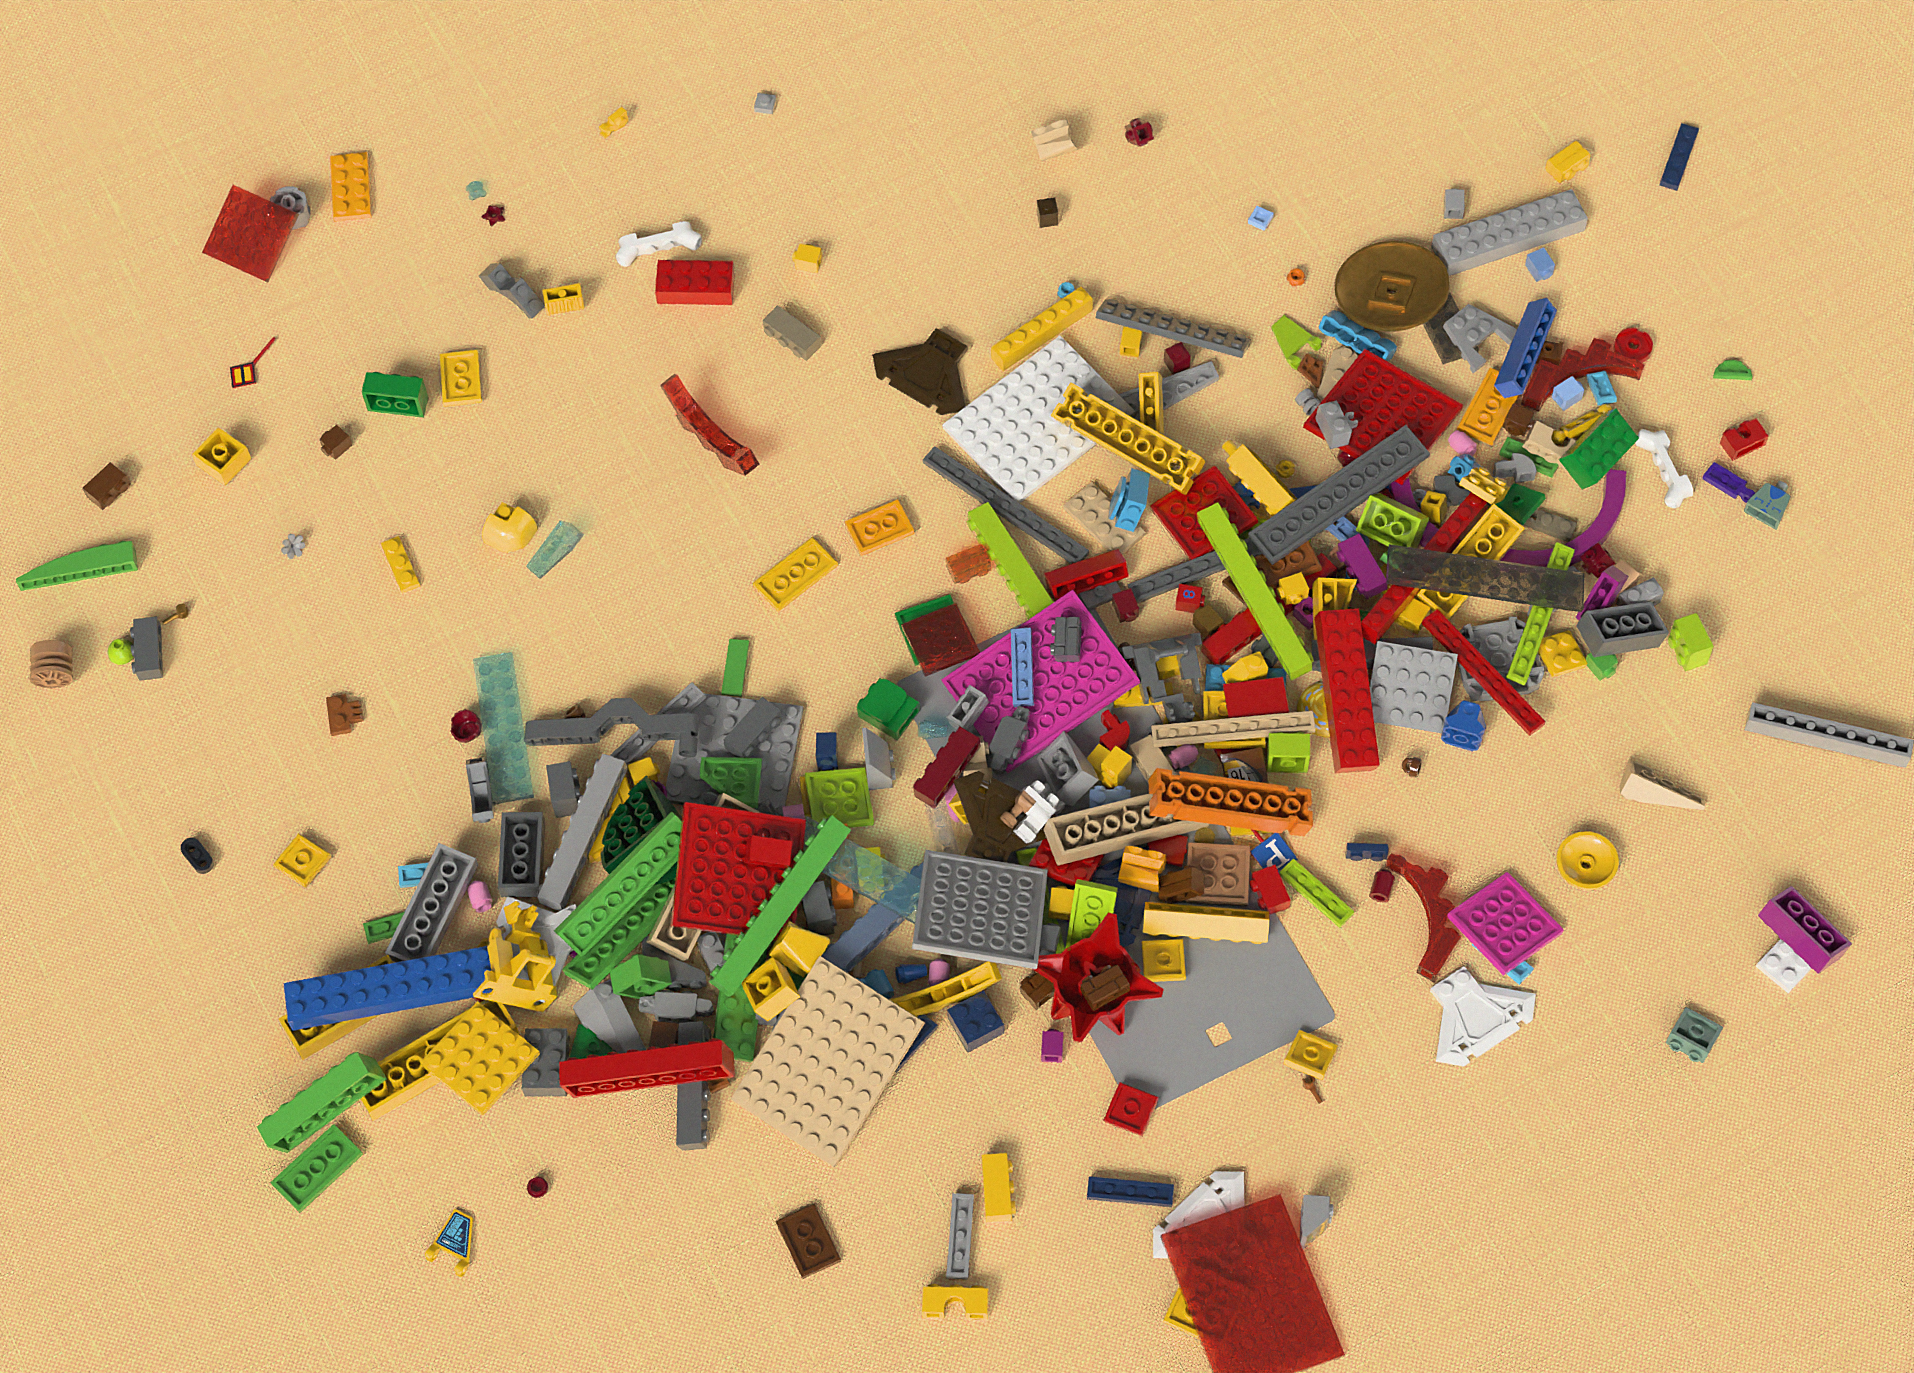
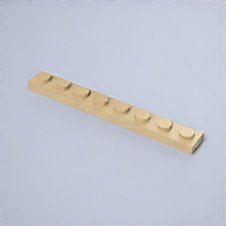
M1313 711L1153 725L1151 726L1153 747L1269 737V733L1277 732L1291 734L1295 732L1313 733L1315 732Z

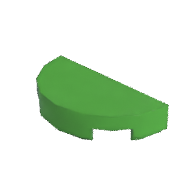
M1737 360L1723 361L1722 364L1715 368L1713 379L1752 380L1753 378L1751 370L1743 365L1741 361Z

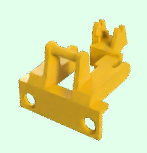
M514 901L504 907L507 924L512 925V930L505 937V941L502 940L500 929L494 928L490 932V944L487 948L492 971L486 970L484 972L485 981L477 988L473 996L544 1012L557 998L556 986L553 985L551 969L555 966L556 958L548 954L547 942L540 939L541 934L531 931V927L539 914L535 911L537 906L532 905L527 909L521 910L518 907L520 902ZM511 943L518 944L520 953L514 958ZM526 964L529 980L516 978ZM486 988L493 989V991L489 993H482V991ZM537 1000H545L543 1004H534Z

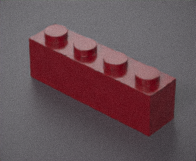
M960 726L956 732L953 731L945 747L942 746L938 750L934 762H930L927 765L922 778H918L913 785L915 797L935 809L954 784L953 780L960 776L981 747L980 738Z

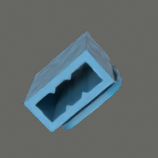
M1131 468L1127 479L1124 476L1120 478L1110 502L1108 516L1110 520L1116 517L1115 527L1134 532L1147 504L1149 473Z

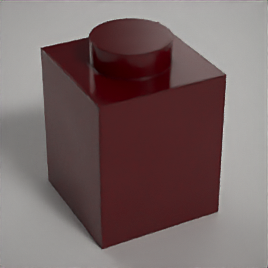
M1182 342L1164 350V363L1172 375L1190 368L1191 356Z
M1131 588L1112 594V605L1120 623L1125 621L1131 622L1139 617V606Z

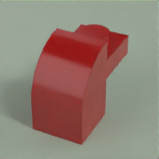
M1107 709L1101 713V723L1108 732L1100 736L1099 744L1109 751H1112L1115 746L1125 751L1129 744V724L1126 720L1120 724L1118 717L1115 714L1112 715Z

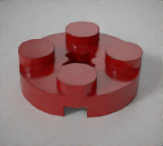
M1626 328L1619 332L1613 348L1616 356L1624 365L1641 364L1650 358L1653 341L1648 333L1637 331V328ZM1630 343H1633V345H1637L1638 347H1636V349L1630 348Z

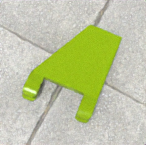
M1285 315L1271 326L1286 361L1295 370L1300 365L1301 359L1294 354L1306 343L1315 351L1322 347L1320 345L1322 342L1320 338L1312 336Z

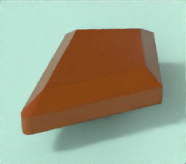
M1306 353L1297 370L1316 388H1319L1323 361Z

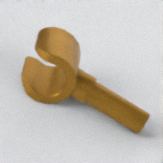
M185 604L177 605V613L163 620V624L166 625L177 618H187L189 613Z

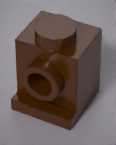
M1544 341L1535 364L1558 368L1563 342Z

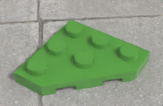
M701 757L700 778L720 794L725 793L752 808H758L762 758Z

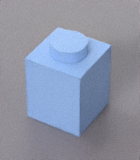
M1572 376L1554 387L1552 399L1565 411L1582 400L1584 393L1583 385Z

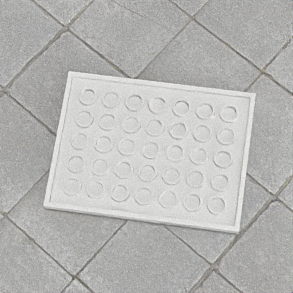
M1058 336L942 424V427L1006 495L1021 503L1096 445V443L1075 432L1070 426L1066 427L1051 417L1058 402L1063 405L1066 400L1063 394L1070 382L1082 388L1088 396L1092 394L1130 417L1134 416L1135 411L1061 336Z

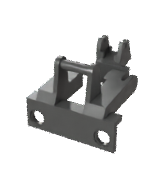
M1200 632L1117 648L1119 652H1123L1124 659H1134L1137 677L1141 682L1139 683L1143 703L1148 704L1149 697L1151 703L1162 701L1168 724L1193 721L1195 712L1191 702H1184L1183 693L1167 696L1164 681L1158 679L1155 663L1159 661V658L1176 655L1181 680L1191 679L1194 693L1200 694L1198 678L1202 676L1195 648L1196 645L1202 644Z

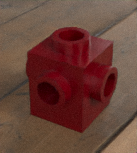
M1136 118L1125 126V137L1131 144L1139 147L1146 145L1148 141L1154 139L1153 129L1148 121Z
M1599 542L1580 556L1584 563L1582 565L1583 569L1589 575L1592 573L1597 579L1604 570L1616 564L1609 552Z

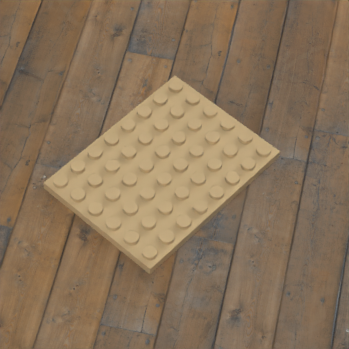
M819 956L798 990L801 997L787 1007L730 1100L823 1161L836 1167L925 1022Z

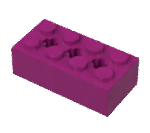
M1793 886L1770 899L1757 915L1818 974L1840 960L1852 945Z

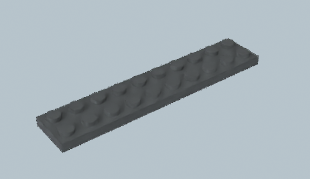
M1405 425L1249 532L1248 536L1273 565L1368 500L1370 495L1378 493L1430 457V452Z

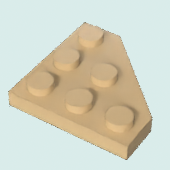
M1343 346L1333 351L1316 398L1320 402H1322L1357 359L1358 356L1351 346Z

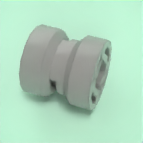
M1310 388L1304 389L1295 398L1297 404L1303 407L1306 415H1311L1321 403L1318 398L1314 397V393Z

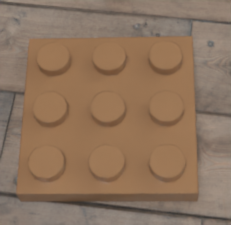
M1188 843L1187 866H1194L1204 873V894L1187 899L1186 903L1248 906L1250 846Z

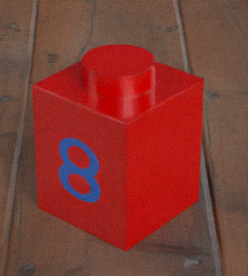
M1179 584L1175 610L1194 613L1198 608L1204 607L1205 595H1202L1203 587Z

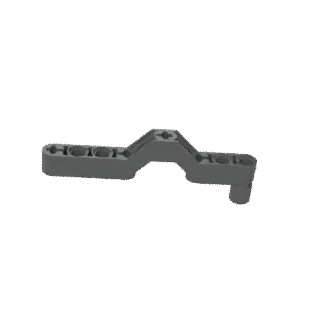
M614 698L609 700L591 718L527 721L524 743L530 746L594 744L600 742L601 737L615 724H635L641 730V738L644 740H680L679 755L691 758L697 755L698 739L696 736H698L699 716L693 713L649 715L632 698Z

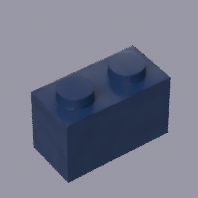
M836 732L816 733L818 772L838 770Z

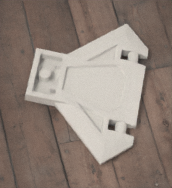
M507 896L496 921L498 928L505 926L506 932L502 934L504 941L505 937L512 930V925L507 924L504 907L514 901L520 902L518 907L523 910L532 906L531 904ZM575 904L557 913L539 907L535 910L539 914L531 927V931L541 934L540 939L547 942L548 954L556 958L555 966L551 969L554 986L569 953L573 951L554 930L578 907ZM511 943L514 958L520 953L518 944ZM526 964L516 978L529 980Z
M1464 966L1430 989V992L1443 1007L1436 1062L1464 1067L1470 1063L1467 1058L1469 1055L1473 1054L1478 1058L1520 1029L1517 1025L1518 1022L1523 1020L1527 1025L1533 1020L1536 994L1478 984ZM1514 1010L1516 1014L1511 1016L1509 1013ZM1462 1044H1465V1045H1466V1048H1464L1463 1050H1461V1048H1460L1459 1046H1461Z
M1215 1171L1210 1175L1214 1182L1209 1186L1203 1182L1165 1218L1168 1225L1164 1229L1159 1225L1153 1229V1258L1214 1259L1231 1275L1260 1247L1261 1244L1245 1229L1244 1172ZM1221 1188L1223 1191L1218 1195L1215 1191ZM1175 1230L1177 1234L1172 1237L1170 1234Z

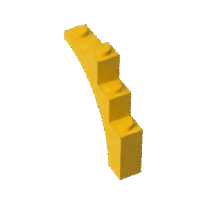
M987 961L950 980L905 996L890 999V1001L917 1017L937 1012L950 1004L963 1002L1000 981L1002 977L997 964Z

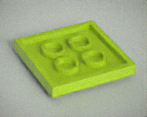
M865 767L805 773L804 777L813 831H818L816 826L823 817L826 819L831 815L840 822L847 823L848 828L874 825Z

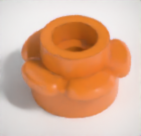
M1292 269L1287 275V281L1292 286H1301L1305 282V274L1301 269Z

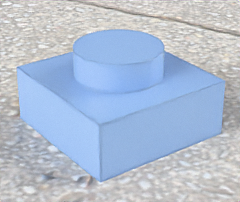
M1256 206L1248 219V224L1265 231L1274 213Z

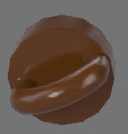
M577 704L569 708L564 714V719L585 718L584 710Z
M1418 757L1405 758L1402 762L1403 771L1411 777H1418L1422 759ZM1407 763H1411L1410 769L1407 768Z

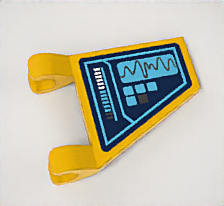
M454 1209L432 1245L426 1250V1260L434 1262L439 1250H442L460 1259L454 1271L457 1276L463 1277L470 1263L473 1218Z

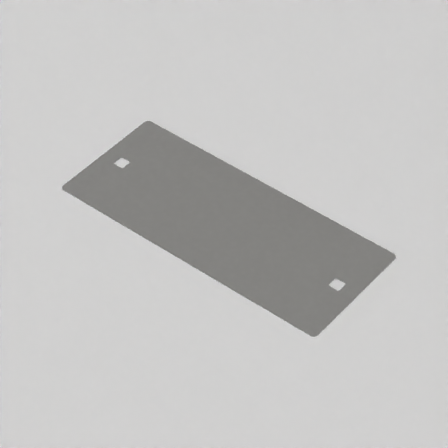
M1096 609L1089 610L1090 614L1117 649L1118 646ZM1011 629L898 681L897 686L904 689L907 695L917 700L920 704V712L914 720L935 758L938 750L942 746L945 747L948 743L950 734L957 730L949 724L946 718L957 702L941 679L1009 634ZM1112 702L1067 734L1087 758L1099 744L1100 736L1108 732L1101 723V713L1108 709L1112 715L1115 714L1118 717L1120 724L1125 720L1129 724V744L1124 751L1129 754L1130 745L1149 736V731L1147 730L1149 726L1154 723L1163 725V722L1153 705L1114 708ZM972 725L969 732L974 734L975 736H980L975 727ZM1167 746L1161 751L1164 756H1167L1177 746ZM989 748V754H986L985 756L987 767L991 768L990 764L993 759V754ZM1045 749L1010 773L1004 770L1003 774L996 775L992 769V777L1019 791L1037 780L1043 785L1048 783L1037 760V757ZM1133 759L1131 775L1122 784V786L1126 787V790H1130V798L1149 794V784ZM1188 765L1174 770L1175 772L1192 773ZM1098 780L1090 789H1094L1095 786L1104 785ZM1090 789L1072 807L1064 803L1065 808L1058 816L1089 809ZM1209 824L1207 828L1179 834L1188 837L1186 844L1187 854L1184 855L1182 867L1166 863L1165 870L1158 877L1167 875L1169 871L1183 870L1187 866L1188 843L1235 844L1223 825ZM1042 841L1012 851L1006 863L1019 865L1016 851L1034 847L1037 850ZM1148 843L1136 845L1135 847L1143 848L1148 846ZM1124 849L1106 853L1099 867L1123 857ZM1249 869V881H1251L1252 873ZM1047 877L1046 884L1050 897L1052 887L1067 886L1063 882ZM1250 883L1248 906L1186 903V900L1174 903L1261 911L1257 902L1258 895L1256 892L1253 893ZM1152 891L1149 902L1166 903L1160 900L1159 893ZM1276 913L1269 915L1268 941L1261 944H1254L1251 941L1232 942L1229 939L1214 941L1204 937L1199 939H1192L1188 936L1170 937L1166 934L1151 936L1143 933V916L1139 929L1132 928L1131 934L1136 936L1134 943L1124 947L1130 957L1140 967V974L1144 976L1141 941L1183 939L1186 980L1154 982L1164 989L1162 998L1129 1001L1125 1006L1124 1034L1120 1036L1115 1034L1100 1020L1097 1021L1089 1034L1117 1084L1121 1082L1157 1096L1159 1100L1155 1107L1156 1109L1294 1041L1299 1030L1310 1033L1331 1023L1334 1020L1335 1014ZM1057 919L1066 948L1069 922ZM1119 925L1118 929L1123 930L1124 926ZM1223 1022L1232 1039L1214 1047L1205 1031Z

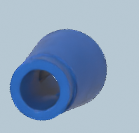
M900 964V966L895 968L896 979L898 983L907 984L927 976L926 965Z

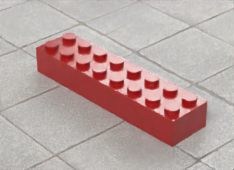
M1359 608L1319 611L1314 620L1334 773L1374 771L1380 766Z
M716 1038L709 1039L708 1042L703 1043L691 1041L688 1042V1045L670 1044L666 1048L649 1047L644 1051L631 1049L627 1053L610 1052L606 1056L588 1055L584 1059L572 1057L567 1058L566 1061L559 1062L560 1087L573 1098L735 1077L734 1052L722 1040Z

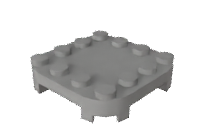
M1509 617L1507 621L1472 627L1471 624L1464 625L1459 632L1520 695L1529 694L1539 689L1544 675V666H1541L1538 652L1525 685L1506 678L1525 622L1518 620L1517 617ZM1457 661L1463 687L1470 699L1473 701L1494 700Z

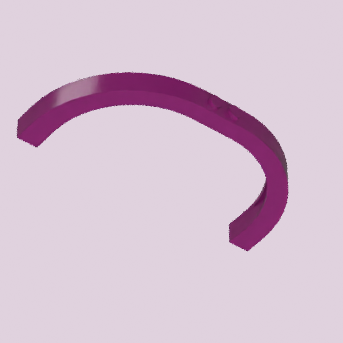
M1610 469L1605 474L1602 508L1597 518L1580 536L1564 544L1575 549L1569 567L1581 562L1580 556L1599 542L1602 545L1613 531L1624 501L1626 471ZM1409 478L1403 485L1395 481L1389 484L1391 499L1422 513L1413 497ZM1428 521L1419 543L1422 547H1425L1439 530L1430 521ZM1553 548L1535 551L1509 549L1491 572L1501 571L1507 574L1544 573Z

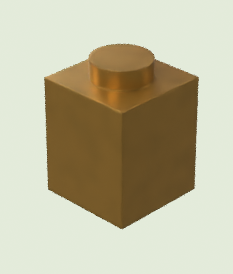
M1209 604L1204 608H1198L1193 614L1192 624L1204 637L1212 636L1224 623V620Z

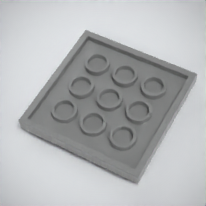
M1378 641L1370 683L1374 722L1442 733L1445 718L1448 716L1458 654Z

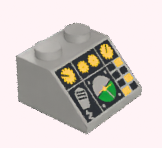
M1303 1196L1299 1249L1304 1250L1325 1232L1327 1224L1331 1223L1333 1204H1329L1330 1196Z

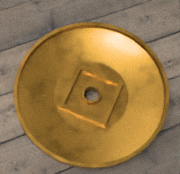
M1385 241L1366 246L1347 258L1338 270L1334 287L1336 301L1342 312L1349 319L1368 329L1394 332L1417 327L1433 318L1442 309L1448 298L1450 283L1445 265L1430 250L1410 242ZM1390 290H1396V291H1397L1396 293H1393V294L1388 293Z

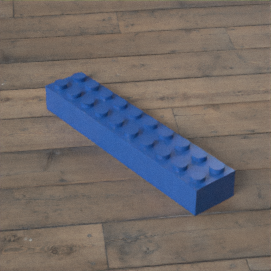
M484 946L283 983L288 1023L293 1031L474 998L473 993L485 981L484 972L486 970L492 971L488 948ZM486 988L482 991V993H489L493 991V989Z

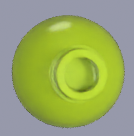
M124 638L113 640L107 650L110 661L117 665L130 662L134 658L131 653L132 642Z

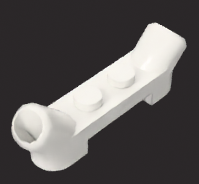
M678 222L672 224V231L637 239L636 233L621 237L618 240L620 249L615 257L620 265L628 267L636 256L669 250L681 245L693 251L697 250L701 245L702 238L699 233L692 230L689 222Z
M1641 429L1638 434L1639 439L1635 444L1652 453L1655 466L1659 467L1661 478L1669 487L1664 498L1665 504L1670 508H1679L1683 499L1693 496L1691 482L1687 474L1678 475L1667 453L1670 440L1665 431L1651 432Z

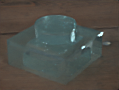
M1200 756L1190 773L1213 776L1218 769V765Z

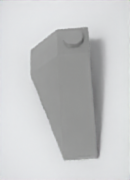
M611 980L597 985L593 990L590 989L573 1006V1010L582 1025L593 1031L597 1038L606 1042L614 1052L621 1054L627 1053L631 1049L646 1050L620 995L613 993Z

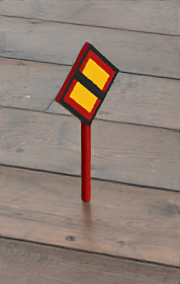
M272 337L253 362L230 367L232 388L256 384L254 365L276 340L275 337Z

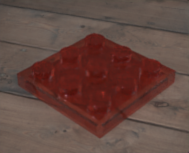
M957 603L901 624L902 630L925 677L972 659L980 653Z

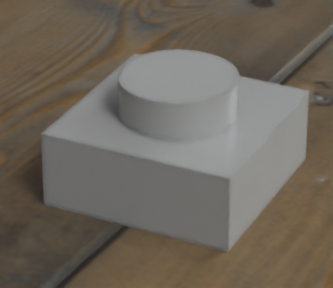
M757 93L754 112L773 114L776 95Z

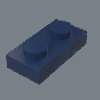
M1347 843L1346 859L1353 861L1371 859L1376 862L1387 860L1388 844Z

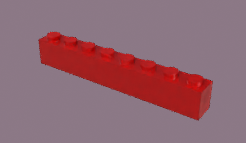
M1322 553L1317 556L1322 570L1304 577L1309 587L1308 595L1310 597L1313 596L1312 584L1317 578H1336L1337 568ZM1278 587L1273 589L1276 595L1275 600L1277 604H1282L1285 610L1284 615L1287 616L1294 610V604L1285 605L1283 599L1278 597L1276 590ZM1247 607L1242 613H1237L1232 618V621L1228 624H1222L1216 633L1212 636L1208 635L1202 641L1201 652L1212 664L1222 665L1262 635V630L1249 608Z

